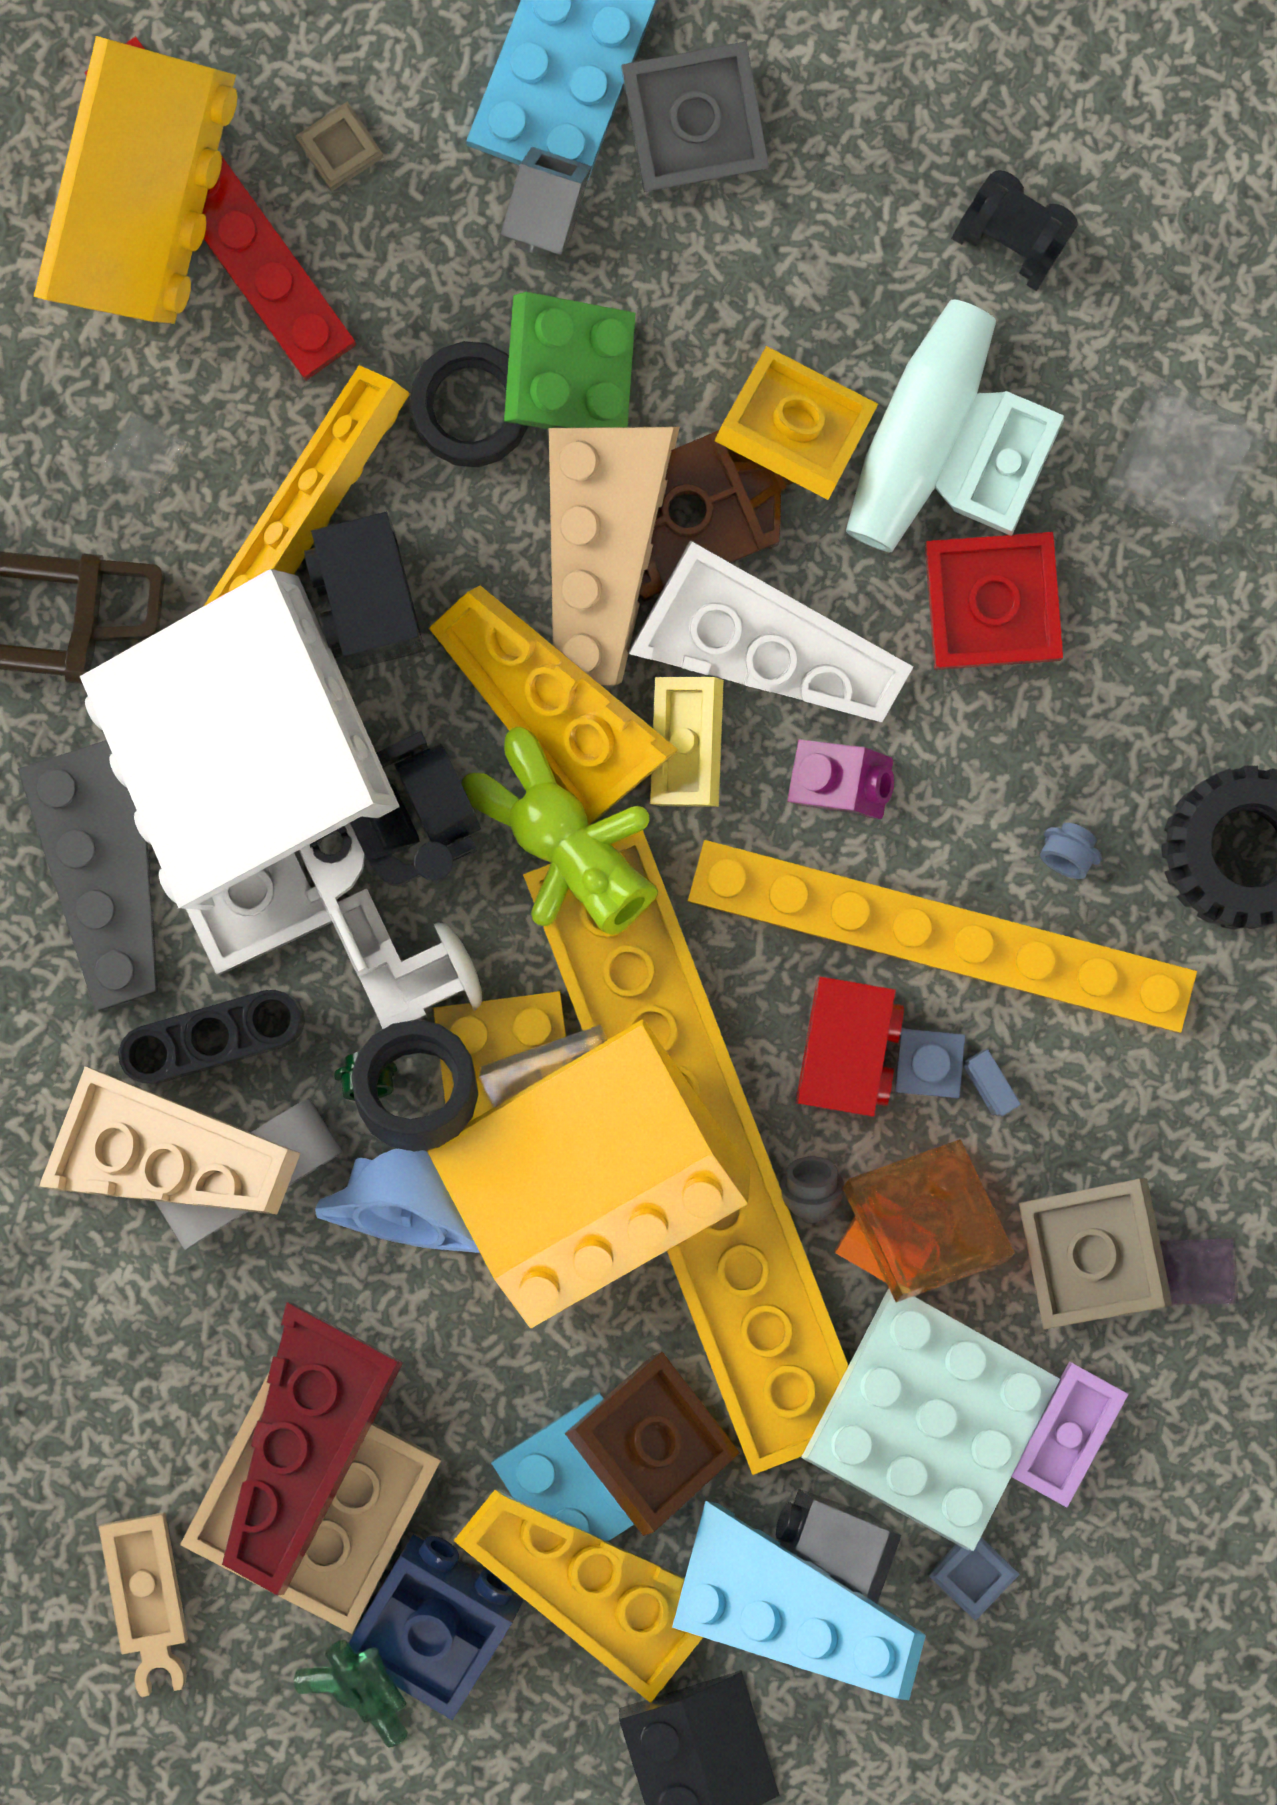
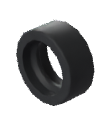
M462 341L439 349L422 364L412 383L410 410L420 439L435 456L455 466L478 468L501 461L519 446L528 428L526 425L503 422L501 428L488 438L475 442L461 441L443 430L438 424L433 410L434 396L440 383L452 372L465 368L482 369L494 375L506 391L509 361L507 353L488 343Z
M421 1020L393 1023L372 1035L357 1054L351 1076L359 1115L371 1134L390 1147L413 1152L438 1148L457 1137L473 1117L479 1095L472 1057L461 1039L440 1024ZM417 1053L437 1056L443 1060L452 1072L454 1083L451 1097L444 1107L428 1116L412 1119L394 1116L384 1108L378 1098L377 1083L380 1074L388 1064L402 1056Z

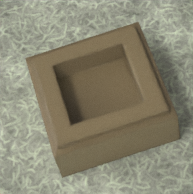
M348 101L295 136L297 142L331 192L384 158L383 153Z

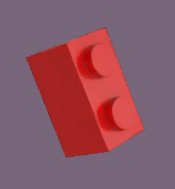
M821 976L816 979L795 1104L871 1117L875 1115L876 1104L888 1105L894 1068L883 1067L887 1041L898 1043L904 1015V1005L894 1004L896 989Z

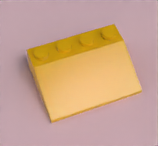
M96 36L34 297L151 322L175 324L177 313L180 314L185 309L190 296L191 280L187 276L192 252L198 250L206 231V216L202 212L207 191L214 187L221 171L222 155L218 151L223 127L231 122L237 106V90L233 88L236 78L235 74Z
M643 1019L470 1121L457 1137L438 1148L427 1150L494 1280L530 1328L535 1327L748 1204L750 1169Z

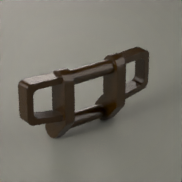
M0 551V577L78 584L73 632L71 633L67 651L0 644V670L65 676L66 683L83 684L80 676L91 669L96 641L145 640L159 632L165 574L159 566L146 563L104 560L103 555L86 553L82 554L81 559ZM103 574L149 579L147 615L142 624L137 626L97 627Z

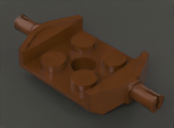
M719 430L671 450L665 480H668L662 507L658 508L651 539L653 547L648 569L644 570L638 597L646 602L653 599L654 595L662 592L690 541L729 563L769 547V549L778 546L780 538L781 492L787 489L786 485L793 484L794 482L715 442ZM683 494H691L698 497L704 503L706 515L700 524L695 527L684 528L671 520L668 509L676 497Z

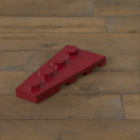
M286 1302L281 1325H284L277 1356H273L267 1383L270 1384L262 1418L261 1421H257L251 1447H254L247 1479L241 1485L222 1562L223 1566L277 1596L284 1595L403 1365L402 1361L290 1302Z

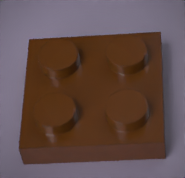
M663 1352L647 1359L564 1433L643 1536L655 1532L740 1453Z

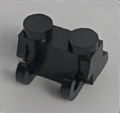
M997 170L992 174L990 173L981 186L951 239L961 245L966 240L976 247L984 233L1026 258L1019 274L1029 280L1026 284L1028 287L1038 291L1077 228L1078 222L1075 215L1066 207L1059 204H1048L1044 207L1024 194V187L1016 176L1003 170Z

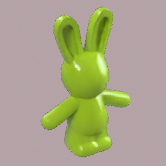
M523 727L512 728L505 736L504 751L510 766L526 790L524 797L519 798L500 782L484 773H469L462 779L461 784L472 807L511 827L518 844L526 852L551 862L532 907L531 916L533 921L539 926L552 924L556 919L568 888H570L574 896L583 903L601 931L610 935L622 932L653 902L658 895V890L654 884L629 865L626 859L610 844L645 829L650 821L647 810L641 806L630 807L592 825H588L587 815L582 803L574 794L557 785L544 751L535 735Z

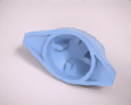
M393 1149L380 1154L373 1160L367 1158L355 1159L347 1187L320 1199L315 1208L316 1216L319 1219L380 1239L422 1248L480 1253L428 1152L423 1150L413 1152Z

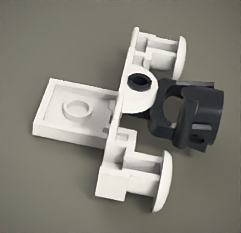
M422 731L376 753L382 768L400 761L394 764L430 841L419 847L413 864H404L392 854L368 860L376 874L384 882L392 886H402L421 876L431 882L443 881L451 871L453 862L477 852L472 837L469 836L465 839L464 837L481 830L470 801L444 747L439 743L428 748ZM350 823L328 834L338 835L343 838V847L338 853L328 855L321 852V842L326 836L299 850L315 887H310L295 853H292L212 896L215 904L214 907L208 910L186 909L218 976L333 922L377 1014L382 1029L393 1023L421 1020L427 1017L424 1009L465 991L474 1011L482 1003V989L473 962L461 940L447 924H434L442 943L401 962L368 889H364L338 902L337 899L353 888L363 871L364 861L367 860Z

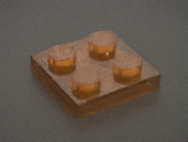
M961 1139L849 1178L842 1187L896 1303L1005 1263L1015 1254Z

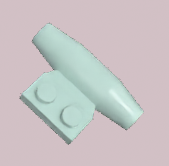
M950 300L908 362L865 456L846 532L853 538L876 549L892 552L934 489L941 494L953 511L1012 536L1062 426L1064 415L1008 391L977 393L996 324V319L986 311L960 300Z

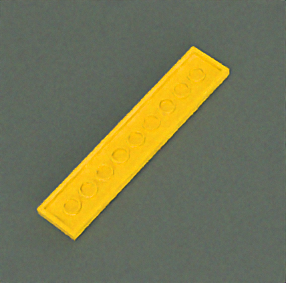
M642 830L610 844L626 859L629 865L654 884L658 890V895L653 902L625 930L614 935L601 931L583 903L574 896L570 888H568L556 919L552 924L543 926L589 1049L592 1050L643 1019L750 1169L748 1204L667 1250L751 1473L755 1475L803 1455L848 1368V1363L789 1209L783 1201L779 1183L644 831ZM551 864L523 874L533 902L537 898Z

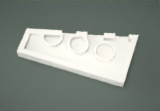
M692 541L686 547L628 651L631 655L656 660L883 722L913 669V666Z

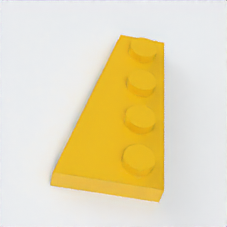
M481 585L463 595L429 627L430 631L507 729L510 731L515 727H523L535 735L544 751L557 785L574 794L582 803L587 815L588 825L599 819L678 751L675 746Z
M494 1490L454 1539L461 1548L650 1703L703 1639L701 1636L672 1628L685 1580L684 1577L500 1491Z

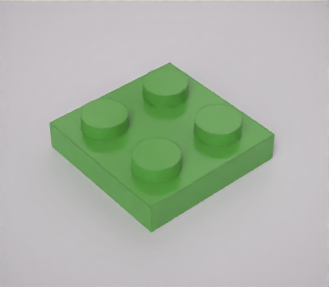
M531 292L513 295L504 422L543 429L627 427L636 313Z

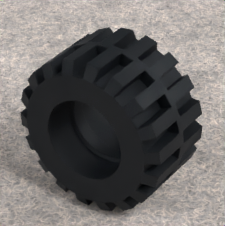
M1258 765L1242 766L1234 770L1229 768L1195 785L1175 805L1177 809L1173 816L1168 818L1164 831L1168 832L1166 843L1161 844L1162 858H1167L1169 870L1164 873L1169 885L1174 883L1180 894L1176 897L1185 907L1192 906L1198 911L1196 916L1208 923L1214 921L1222 924V928L1234 930L1239 928H1260L1277 923V870L1271 878L1259 885L1242 886L1234 883L1219 870L1214 861L1212 836L1218 822L1228 814L1237 811H1251L1259 814L1277 832V769L1259 770Z

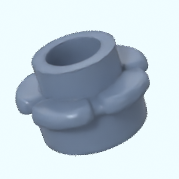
M1064 823L1061 828L1051 827L1044 832L1046 837L1044 840L1045 845L1040 853V857L1047 866L1056 872L1073 879H1084L1092 864H1100L1102 860L1101 853L1098 849L1094 848L1097 839L1087 829L1077 824Z

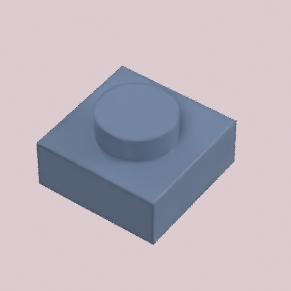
M901 1029L894 1092L959 1098L965 1035Z

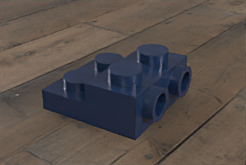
M413 1534L342 1655L453 1721L512 1625L524 1600L514 1595L515 1591L488 1569L483 1570L479 1574L459 1562L457 1549L445 1539L437 1536H428L423 1540Z

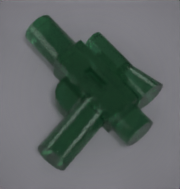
M339 1640L332 1644L325 1652L326 1658L332 1665L331 1667L299 1668L295 1672L294 1686L297 1693H332L339 1704L347 1708H354L364 1723L370 1722L386 1747L397 1746L407 1737L408 1731L395 1713L402 1710L407 1702L386 1672L378 1648L373 1647L362 1653H355L347 1640Z

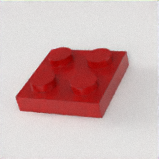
M1053 532L926 541L925 558L934 670L1054 662L1063 659Z

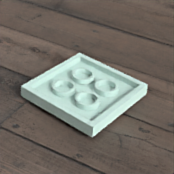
M891 1286L888 1288L801 1458L962 1548L974 1551L1060 1378L899 1287Z

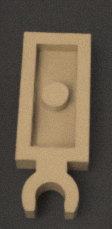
M157 1513L101 1524L99 1532L121 1654L138 1651L141 1654L142 1663L138 1666L134 1679L136 1690L141 1697L149 1696L152 1693L150 1672L154 1668L166 1669L171 1674L174 1691L182 1690L186 1683V1669L180 1658L172 1654L170 1645L185 1643L188 1640L166 1513Z

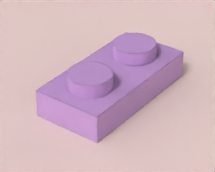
M1069 1361L1011 1477L1068 1507L1129 1394Z

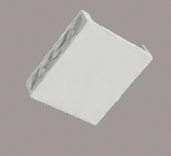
M269 569L80 676L88 695L85 699L87 712L95 725L104 732L112 751L110 755L111 768L121 784L128 788L137 809L134 813L137 829L144 840L152 845L161 866L159 870L160 883L168 897L177 903L178 908L208 910L215 906L212 896L361 816L380 818L400 807L297 575Z

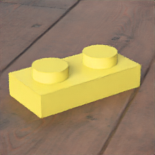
M655 677L653 729L675 746L678 751L651 773L650 804L656 806L719 807L723 679L716 677Z

